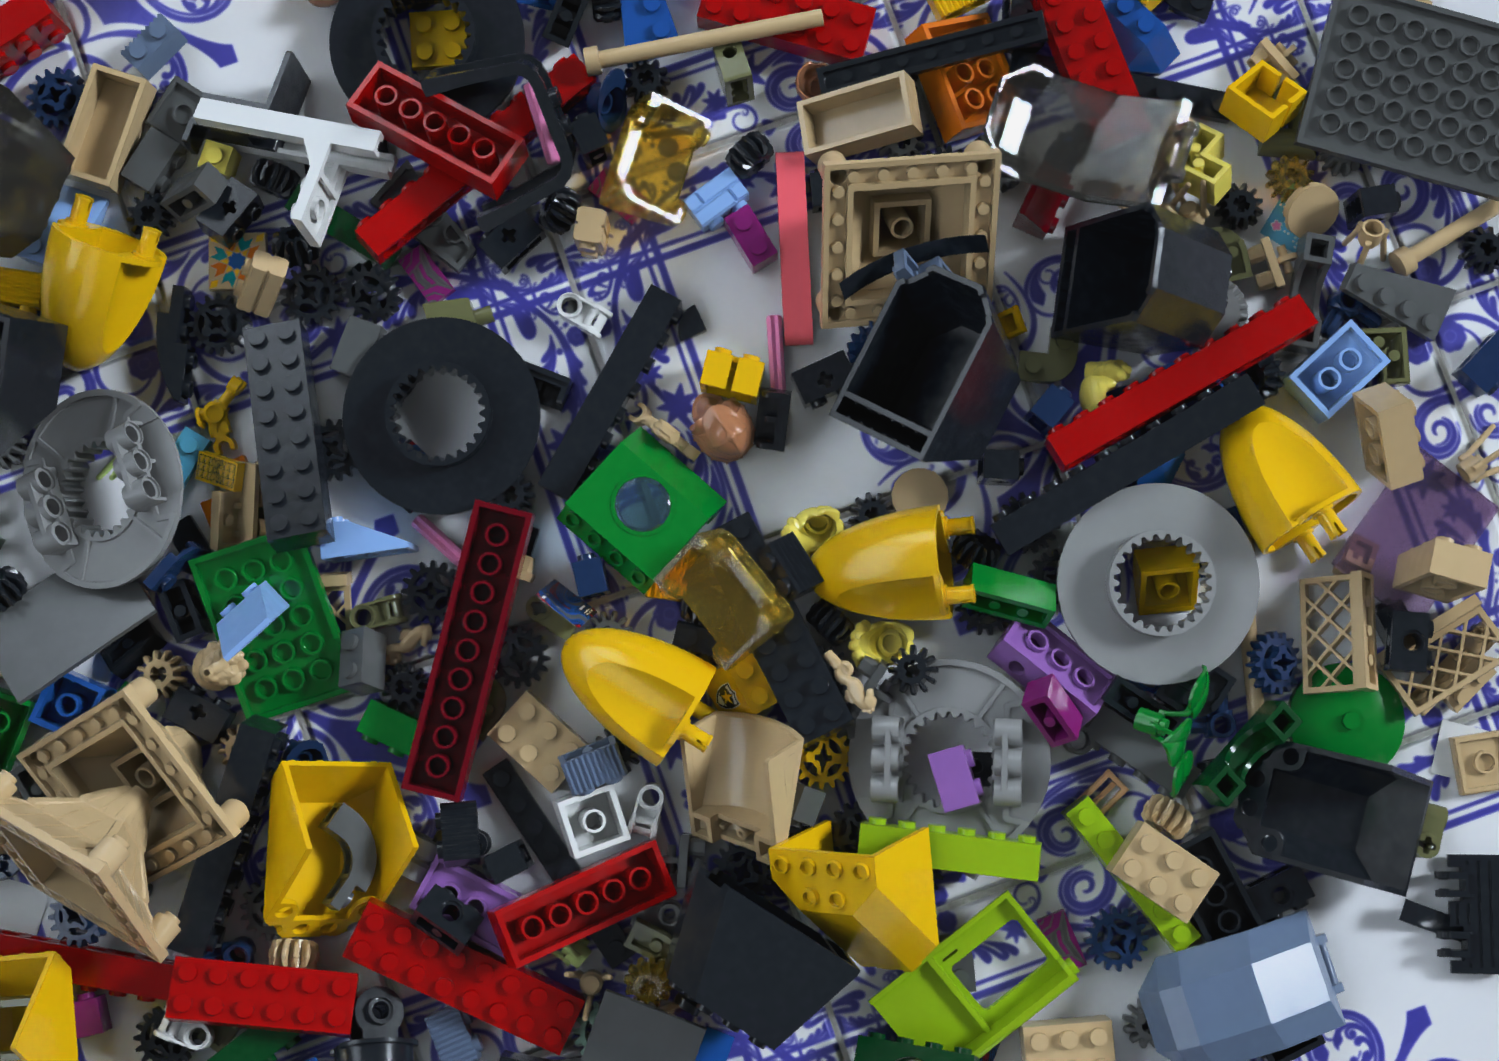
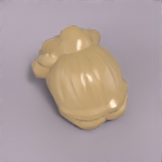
M212 641L207 644L206 648L196 654L192 665V675L196 682L204 689L221 691L228 686L238 685L242 678L245 677L249 663L244 659L245 653L243 651L238 652L227 662L223 658L220 641Z

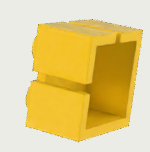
M1261 60L1227 87L1218 112L1264 143L1277 133L1280 127L1283 128L1298 115L1307 90L1286 77L1282 82L1276 100L1273 99L1282 73L1264 60Z
M715 347V351L708 349L700 379L701 392L715 394L728 399L735 397L740 402L757 405L765 372V363L760 362L759 357L750 354H743V358H738L731 355L732 351L721 347Z

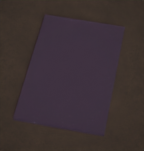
M1419 446V450L1425 460V467L1423 468L1424 480L1392 491L1385 487L1331 564L1343 574L1362 570L1374 575V597L1386 607L1388 606L1390 609L1397 611L1427 613L1436 600L1392 588L1398 555L1437 536L1452 538L1454 543L1463 546L1466 544L1475 545L1498 512L1499 507Z

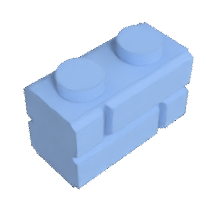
M728 167L684 199L683 204L702 232H706L708 229L713 232L724 224L726 216L747 205L749 193L731 168Z

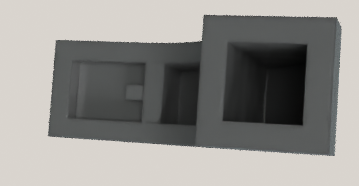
M344 802L334 803L318 826L338 842L344 856L341 875L322 902L329 909L338 911L341 908H345L351 902L354 896L353 890L359 892L367 891L375 873L377 860L375 840L369 826L354 809Z

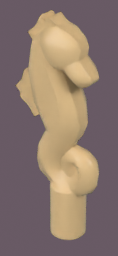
M421 623V625L411 629L402 628L399 636L400 643L386 646V665L396 666V664L402 661L401 653L412 651L420 639L421 646L426 647L428 641L433 637L430 623Z
M828 650L823 655V658L834 669L836 681L847 686L844 697L845 702L855 704L858 708L862 709V712L872 714L877 704L874 690L869 688L865 693L861 681L851 676L854 672L853 665L849 661H841L832 650Z

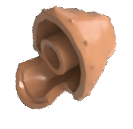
M703 393L695 398L692 406V417L695 423L689 429L693 434V441L700 447L701 452H704L712 461L715 460L726 464L743 458L751 447L754 446L753 442L756 431L753 426L752 416L748 414L745 405L739 403L735 397L724 400L722 397L711 393Z

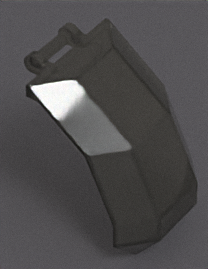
M1035 63L1000 77L983 132L991 149L999 148L1002 152L1001 171L1017 180L1084 202L1131 207L1149 202L1161 207L1168 183L1184 182L1186 175L1184 168L1193 140L1198 136L1201 126L1196 122L1188 121L1193 103L1185 98L1174 101L1118 95L1053 74Z

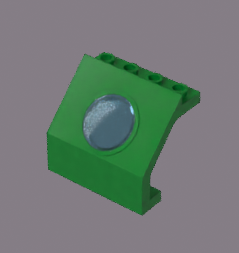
M639 427L619 443L564 503L565 507L557 516V519L641 593L645 594L706 523L709 524L713 521L727 501L645 429Z

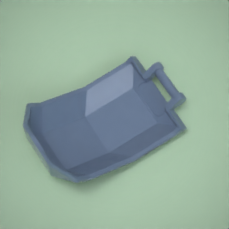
M1307 909L1295 911L1290 915L1243 932L1177 952L1157 956L1138 992L1156 1051L1171 1061H1248L1290 1048L1346 1025L1336 996L1345 991L1341 981H1338L1326 946L1328 942L1326 934L1320 933L1315 935Z

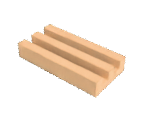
M1107 769L1077 800L1083 795H1092L1110 778L1112 781L1092 800L1097 805L1116 785L1120 788L1100 809L1105 815L1129 789L1110 769Z

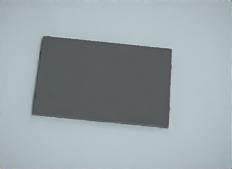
M55 572L28 590L22 596V600L17 601L14 606L9 607L5 612L0 611V673L17 702L21 705L156 614L157 610L137 579L116 588L89 589L69 583L56 575Z
M606 989L581 1061H695L707 1027L642 1003L629 996Z

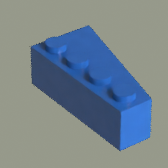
M620 0L625 46L678 36L666 0ZM627 63V67H633L632 63Z

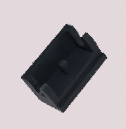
M524 361L534 378L540 404L562 412L573 385L572 380Z
M760 387L753 444L756 445V448L784 452L792 391Z

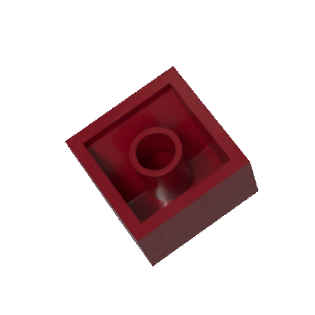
M1042 161L1012 224V227L1041 240L1044 239L1047 233L1053 234L1059 218L1055 217L1059 207L1065 208L1071 193L1067 192L1070 182L1047 162Z

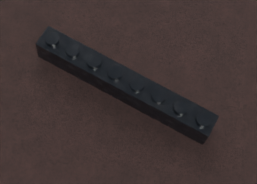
M653 284L650 285L537 483L540 487L567 501L583 484L582 482L587 473L592 474L600 461L596 458L601 448L606 450L611 443L614 435L610 432L616 423L620 425L628 412L625 408L630 398L634 400L642 387L639 381L644 373L649 375L656 362L653 357L656 351L664 349L670 338V335L667 334L672 324L676 326L684 313V310L681 309L682 301Z

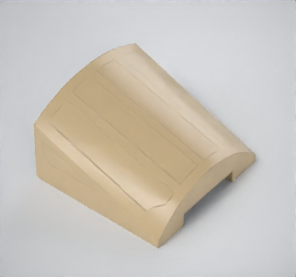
M715 711L693 724L713 736L709 746H706L707 749L704 753L680 739L691 834L693 837L703 839L712 844L723 839L755 851L757 861L770 865L768 848L788 839L804 738L790 726L765 716L743 712Z

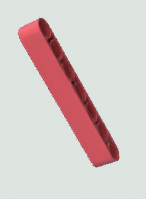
M804 151L775 152L784 345H813Z

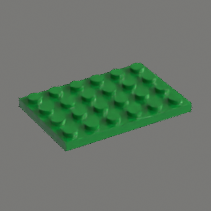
M263 535L188 560L217 642L219 641L216 624L223 619L220 613L232 602L238 605L244 599L241 593L252 583L255 582L259 586L266 580L290 605L289 608L241 650L245 653L244 659L248 661L249 668L246 670L245 677L242 678L238 685H234L246 719L254 714L270 718L350 692L338 687L341 632L310 547L276 553L267 542V536Z

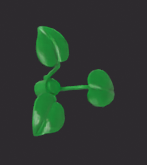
M1202 665L1203 671L1190 692L1188 707L1184 711L1159 709L1158 712L1141 707L1133 723V729L1151 735L1152 739L1162 744L1167 754L1169 766L1175 767L1172 779V792L1170 793L1173 798H1176L1186 783L1193 766V751L1187 750L1185 754L1184 751L1186 741L1192 729V719H1195L1201 712L1209 693V674L1205 665ZM1190 716L1174 731L1168 729L1170 721L1165 717Z

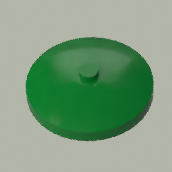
M1340 663L1328 664L1324 667L1332 673ZM1346 666L1337 679L1343 685L1353 684V672ZM1320 669L1312 676V687H1320L1328 678ZM1378 673V691L1306 695L1303 694L1302 679L1290 696L1288 706L1303 721L1289 737L1291 742L1384 764L1390 762L1401 745L1405 730L1403 705L1393 686L1380 673Z

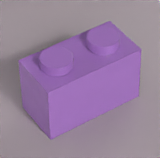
M962 744L927 755L945 813L982 802L980 796L985 795L980 777L974 778L971 767L976 766L971 748L966 750L965 745Z

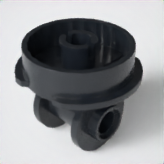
M375 986L365 990L360 996L356 997L350 1041L342 1042L330 1050V1056L334 1057L335 1061H414L413 1047L418 1046V1040L398 1037V1028L404 1017V1007L397 993L384 986Z

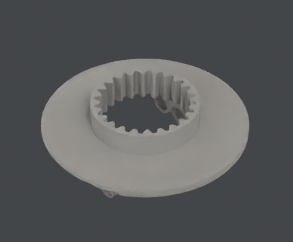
M109 389L87 390L59 403L57 408L43 419L36 429L24 457L23 476L16 480V490L21 498H23L24 516L33 545L42 555L44 561L56 572V575L69 583L89 589H111L126 585L143 576L159 561L167 550L177 529L184 493L182 464L177 446L161 417L145 402L128 393ZM103 450H110L116 456V459L113 461V469L117 477L125 484L121 492L125 504L131 508L126 511L128 518H122L120 520L121 525H114L113 530H101L100 525H93L94 519L86 518L89 511L82 508L86 501L80 498V494L84 492V488L80 486V483L86 480L83 471L90 469L87 462H94V454L101 455Z
M1147 483L1117 491L1092 506L1081 517L1063 546L1058 562L1056 588L1059 608L1064 623L1074 641L1091 660L1114 675L1118 674L1122 678L1133 682L1167 685L1198 678L1203 671L1202 665H1205L1208 672H1210L1234 653L1253 623L1259 600L1260 579L1252 545L1240 524L1224 507L1210 497L1184 486L1168 483ZM1164 538L1167 543L1176 540L1177 547L1187 546L1186 553H1195L1196 555L1193 562L1201 563L1202 565L1198 570V574L1205 575V579L1200 582V585L1205 588V592L1199 593L1198 596L1203 602L1196 603L1194 605L1195 609L1188 613L1186 618L1179 620L1177 624L1168 625L1167 628L1166 626H1157L1155 628L1152 624L1143 627L1142 620L1133 621V613H1124L1126 604H1118L1117 602L1122 596L1121 593L1114 591V588L1120 585V582L1114 579V575L1121 573L1117 564L1124 563L1125 558L1123 555L1131 554L1133 552L1132 547L1141 546L1142 542H1150L1152 539L1160 541Z
M936 659L929 667L935 666L939 668V673H930V677H933L937 682L935 685L928 681L925 682L928 692L924 693L917 686V695L912 696L910 686L905 693L899 691L901 683L897 685L892 684L888 690L893 696L890 703L881 700L874 711H872V714L862 712L861 709L856 719L855 738L850 739L848 765L855 798L867 821L869 816L886 818V823L898 824V820H909L916 822V827H928L929 823L941 824L946 826L947 831L956 832L958 827L976 829L975 834L987 835L988 831H1000L1006 833L1005 838L1016 839L1018 834H1022L1037 815L1044 801L1050 779V745L1021 705L1024 692L1001 673L984 665L966 660ZM917 664L907 668L910 672V678H913L912 674L917 676L920 673ZM894 674L893 676H891V677L888 678V679L891 681L892 678H894V677L897 676L898 674ZM951 712L953 718H959L963 714L964 721L969 722L975 719L974 727H984L982 735L991 736L992 738L988 745L992 747L993 753L991 758H993V765L991 766L992 776H989L987 779L991 786L983 787L985 795L980 796L982 802L945 813L942 803L936 806V801L933 798L925 801L926 794L924 792L919 794L915 792L918 787L917 784H909L908 781L912 775L904 772V769L909 766V763L904 761V756L909 755V751L904 747L906 744H912L913 741L909 735L918 733L917 725H927L926 718L931 721L937 720L938 713L942 718H947Z

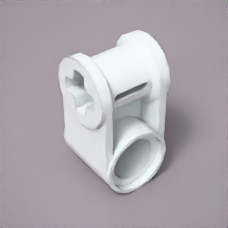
M572 292L562 294L556 303L558 314L564 321L599 340L602 336L600 332L607 319L613 316V313L606 308ZM568 301H573L578 305L577 310L572 314H567L562 310L563 305Z
M650 782L640 789L627 827L630 835L637 833L650 837V840L656 838L665 800V791L660 784ZM648 789L656 790L659 794V801L655 804L647 803L644 799V792Z
M165 1015L159 1028L153 1032L154 1036L192 1050L207 1049L215 1039V1032L210 1025L168 1021ZM197 1028H202L206 1032V1039L201 1045H196L192 1040V1034Z

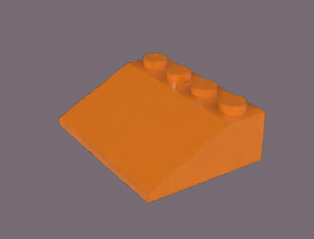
M988 12L924 23L904 40L906 45L992 22ZM1004 53L918 74L944 143L966 139L1028 116L1015 81L1007 80L1009 65Z

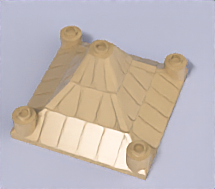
M977 140L968 144L963 153L846 160L842 153L829 151L820 157L817 168L822 178L823 196L821 291L817 294L815 302L820 313V326L822 329L868 326L869 321H873L875 324L898 280L892 272L863 287L846 300H844L839 283L866 265L901 248L949 237L965 235L986 236L989 252L966 253L940 258L953 273L984 286L992 302L1002 152L999 148L991 149L988 143ZM927 261L920 262V263H917V264H918V266H919V265H921V264H923V263H925V262H927Z
M137 677L121 690L54 732L45 734L34 744L16 755V757L47 797L79 798L81 795L125 785L132 788L137 785L145 790L149 795L147 800L151 806L146 852L144 853L147 883L149 884L234 839L241 832L240 828L249 821L250 815L247 806L237 799H228L221 806L214 801L201 776L203 759L201 744L196 735L178 726L164 727L147 711V708L157 700V688L151 680L145 677Z
M2 769L0 771V845L29 883L44 894L161 964L169 955L168 945L178 935L181 928L178 926L180 920L171 912L166 911L164 914L157 912L153 917L148 907L150 898L144 861L151 811L150 803L147 800L149 798L148 793L137 785L133 788L125 785L81 795L79 798L29 797L27 800L13 797V794L18 790L15 786L17 780L11 773Z

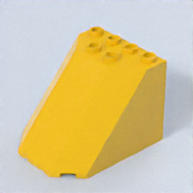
M288 760L280 762L271 779L263 909L264 922L268 926L273 925L280 937L338 936L348 931L349 925L359 922L371 896L385 902L417 852L419 845L391 762ZM344 802L354 809L369 826L375 840L377 860L375 873L367 891L359 892L353 890L354 896L351 902L345 908H341L338 911L329 909L322 902L341 875L344 856L338 842L318 826L334 803Z
M824 820L814 825V827L812 826L768 848L771 878L804 915L847 952L860 966L914 972L922 964V961L939 945L929 827H922L878 852L869 855L834 852L831 820Z
M56 951L0 955V997L32 994L28 1006L0 1008V1051H12L21 1059L17 1061H79L71 967Z

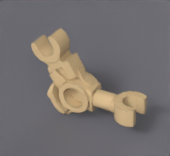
M639 402L637 406L642 409V414L639 417H634L630 414L628 416L629 420L639 427L646 425L660 440L666 444H671L686 458L695 462L701 452L680 436V432L662 418L660 420L654 418L651 410L644 403Z

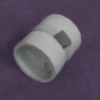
M414 830L419 848L402 876L417 883H422L430 868V862H433L437 854V843L432 841L433 838Z

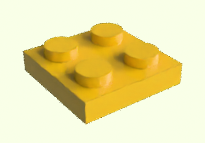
M453 10L409 12L413 71L432 70L438 67L454 65L455 59H463L461 50L467 49L464 40L468 37L465 32L466 26L459 12L455 13Z

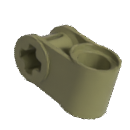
M402 593L384 596L371 602L359 604L353 607L349 614L351 625L354 628L362 627L357 621L358 614L363 610H368L371 614V620L365 627L372 630L400 625L409 620L408 617L404 616L401 604Z
M536 595L530 597L526 603V612L529 617L564 640L573 635L577 627L546 603H544V607L547 609L546 613L534 615L535 609L532 605L534 603L539 604L542 600Z
M1432 803L1428 804L1420 841L1425 843L1426 847L1423 849V847L1418 845L1416 857L1432 858L1439 853L1443 831L1448 820V810L1446 807Z

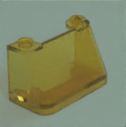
M653 91L632 104L625 117L600 194L599 204L610 210L670 227L680 224L686 216L687 209L684 208L685 202L679 199L693 152L700 147H705L710 139L711 132L709 128L711 120Z
M719 528L698 533L653 579L664 597L674 600L683 599L717 641L712 647L713 659L725 671L735 667L794 618V612L787 601L777 592L774 585L737 539L725 529Z

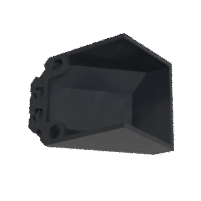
M1286 741L1273 747L1251 766L1245 777V784L1247 786L1238 796L1239 802L1237 808H1235L1233 819L1238 829L1242 830L1248 841L1247 846L1253 855L1406 897L1434 784L1433 781L1393 765L1291 741Z

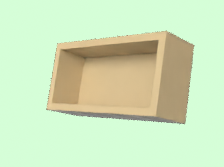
M93 63L55 170L67 179L120 195L126 180L120 173L138 146L145 126V120L149 115L157 89L147 79Z
M905 70L796 102L804 156L815 165L818 164L820 157L829 151H838L844 157L924 135L915 81Z

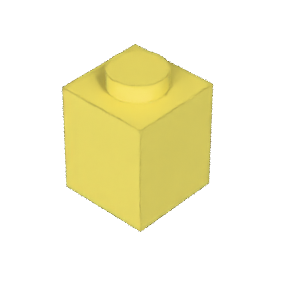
M206 139L197 166L199 167L206 162H210L229 180L231 176L235 178L242 156L234 147Z

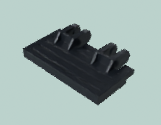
M1446 854L1447 867H1459V871H1434L1435 878L1439 880L1459 879V890L1439 888L1435 890V897H1460V901H1448L1449 926L1461 927V931L1437 930L1436 938L1444 940L1461 939V949L1441 948L1437 950V956L1462 957V960H1450V973L1499 974V855Z

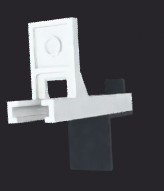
M286 51L266 104L203 92L193 118L189 119L182 136V142L191 154L196 155L199 153L203 140L209 139L234 147L239 152L310 165L306 177L301 181V191L298 199L291 207L290 219L310 246L321 248L348 174L354 173L391 180L398 159L394 154L383 153L377 150L379 143L384 140V135L380 130L299 116L311 80L292 51Z

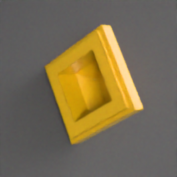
M1014 305L997 314L1009 340L1027 332L1018 305Z

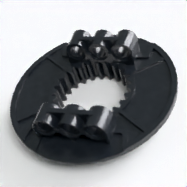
M339 0L334 11L329 35L331 63L338 83L347 98L350 99L378 60L400 72L397 65H393L385 50L387 45L384 38H387L388 34L384 28L391 27L389 18H397V14L407 10L425 9L438 3L444 4L446 7L451 5L455 13L459 12L466 26L465 32L468 38L464 40L467 49L461 50L463 59H455V64L518 52L525 53L524 24L516 0ZM403 70V71L401 72V73H403V74L409 76L408 73H407V71ZM413 74L411 78L422 83L428 74H425L422 80L419 79L417 74ZM518 75L470 84L440 94L486 118L499 105H502L516 84Z
M449 317L416 320L392 330L378 340L362 357L349 380L342 413L345 442L349 454L362 477L373 489L389 501L403 508L429 515H453L473 510L475 499L491 502L505 492L521 475L533 454L538 440L541 419L538 390L528 366L519 353L492 330L468 320ZM435 370L441 375H444L447 371L454 377L457 375L462 380H467L466 383L475 388L474 393L481 397L478 400V404L485 407V409L479 412V415L485 418V421L478 423V427L482 432L474 433L473 435L476 442L474 444L467 442V451L457 450L456 458L446 454L445 460L440 456H435L434 459L427 454L422 456L421 452L413 450V446L405 442L406 436L399 433L402 426L395 423L396 420L401 418V415L396 413V411L402 407L404 399L413 391L416 384L423 380L425 373L431 377L434 375Z

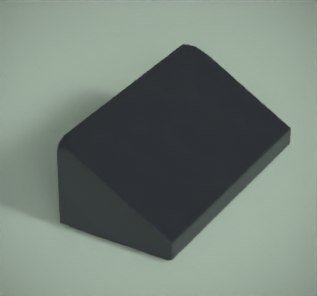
M147 619L114 641L100 654L113 674L121 679H126L138 666L144 664V656L152 657L153 651L162 649L167 642L151 621Z

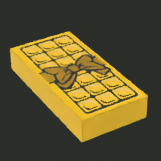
M199 451L195 479L233 492H242L245 463L209 451Z

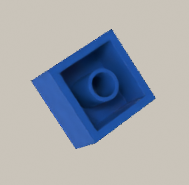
M72 670L41 691L28 721L54 732L112 696L117 690Z

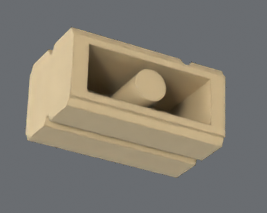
M586 206L578 207L576 215L577 224L574 226L573 240L582 257L597 259L598 256L606 254L607 238H609L611 226L607 212L604 209Z
M259 249L255 250L252 259L246 258L241 271L245 278L244 280L238 278L233 295L238 296L236 302L237 309L249 313L252 311L255 315L268 318L285 280L289 265L288 260L276 255L271 256L270 253Z

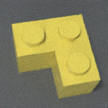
M1200 122L1169 156L1166 164L1173 173L1180 189L1185 183H1191L1187 193L1199 199L1200 182L1205 180L1207 203L1214 207L1231 188L1232 165L1222 161L1224 157V134Z

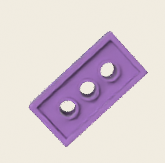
M1012 620L987 655V658L1025 688L1028 682L1053 673L1082 714L1081 728L1098 713L1104 703L1100 698L1116 676L1097 665L1081 650L1075 641L1051 622L1043 629Z
M436 854L409 908L415 911L435 883L442 888L453 886L458 893L457 899L464 904L471 905L472 900L475 899L481 901L484 906V911L480 914L484 917V920L471 938V941L504 958L486 912L523 894L503 883L496 885L494 880L489 881L484 873L470 866L445 868L443 859H438ZM443 914L446 920L454 921L450 915Z

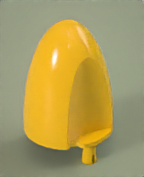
M76 193L70 216L66 217V219H58L57 223L52 222L41 278V317L68 326L63 367L71 371L81 372L95 368L105 362L128 339L154 295L167 256L157 248L162 231L153 227L143 226L141 238L139 239L108 227L89 223L87 220L94 198Z
M1263 405L1220 430V456L1227 485L1245 526L1262 554L1272 553L1294 542V544L1298 543L1311 564L1327 555L1312 533L1321 524L1332 541L1337 536L1340 537L1348 531L1337 514L1355 501L1362 493L1361 488L1348 471L1309 431L1284 414Z
M938 504L881 515L847 528L823 543L810 558L824 580L816 587L814 592L832 605L868 616L898 620L951 619L954 604L976 603L974 584L954 586L949 540L950 536L976 534L974 516L948 519L944 515L943 510H940V505Z
M586 629L573 634L565 641L561 652V663L569 685L593 717L619 741L655 766L661 763L676 740L682 739L701 750L702 753L705 752L706 746H709L713 736L691 724L690 717L693 716L701 720L711 713L718 711L700 701L715 674L716 666L660 639L622 629Z

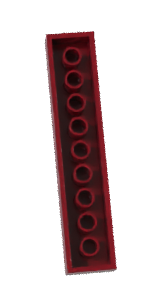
M475 499L401 789L458 803L464 799L536 517L533 513Z

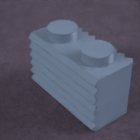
M157 14V18H153V22H149V26H145V30H141V34H137V38H133V42H129V46H125V50H121V55L149 81L188 40L162 14Z
M613 735L558 756L572 796L577 794L579 796L588 795L595 790V787L605 783L607 785L618 783L623 779V776L628 774Z
M447 1006L428 1014L424 1018L440 1061H478L481 1059V1051L484 1050V1045L480 1035H474L470 1024L473 1023V1017L454 1007Z

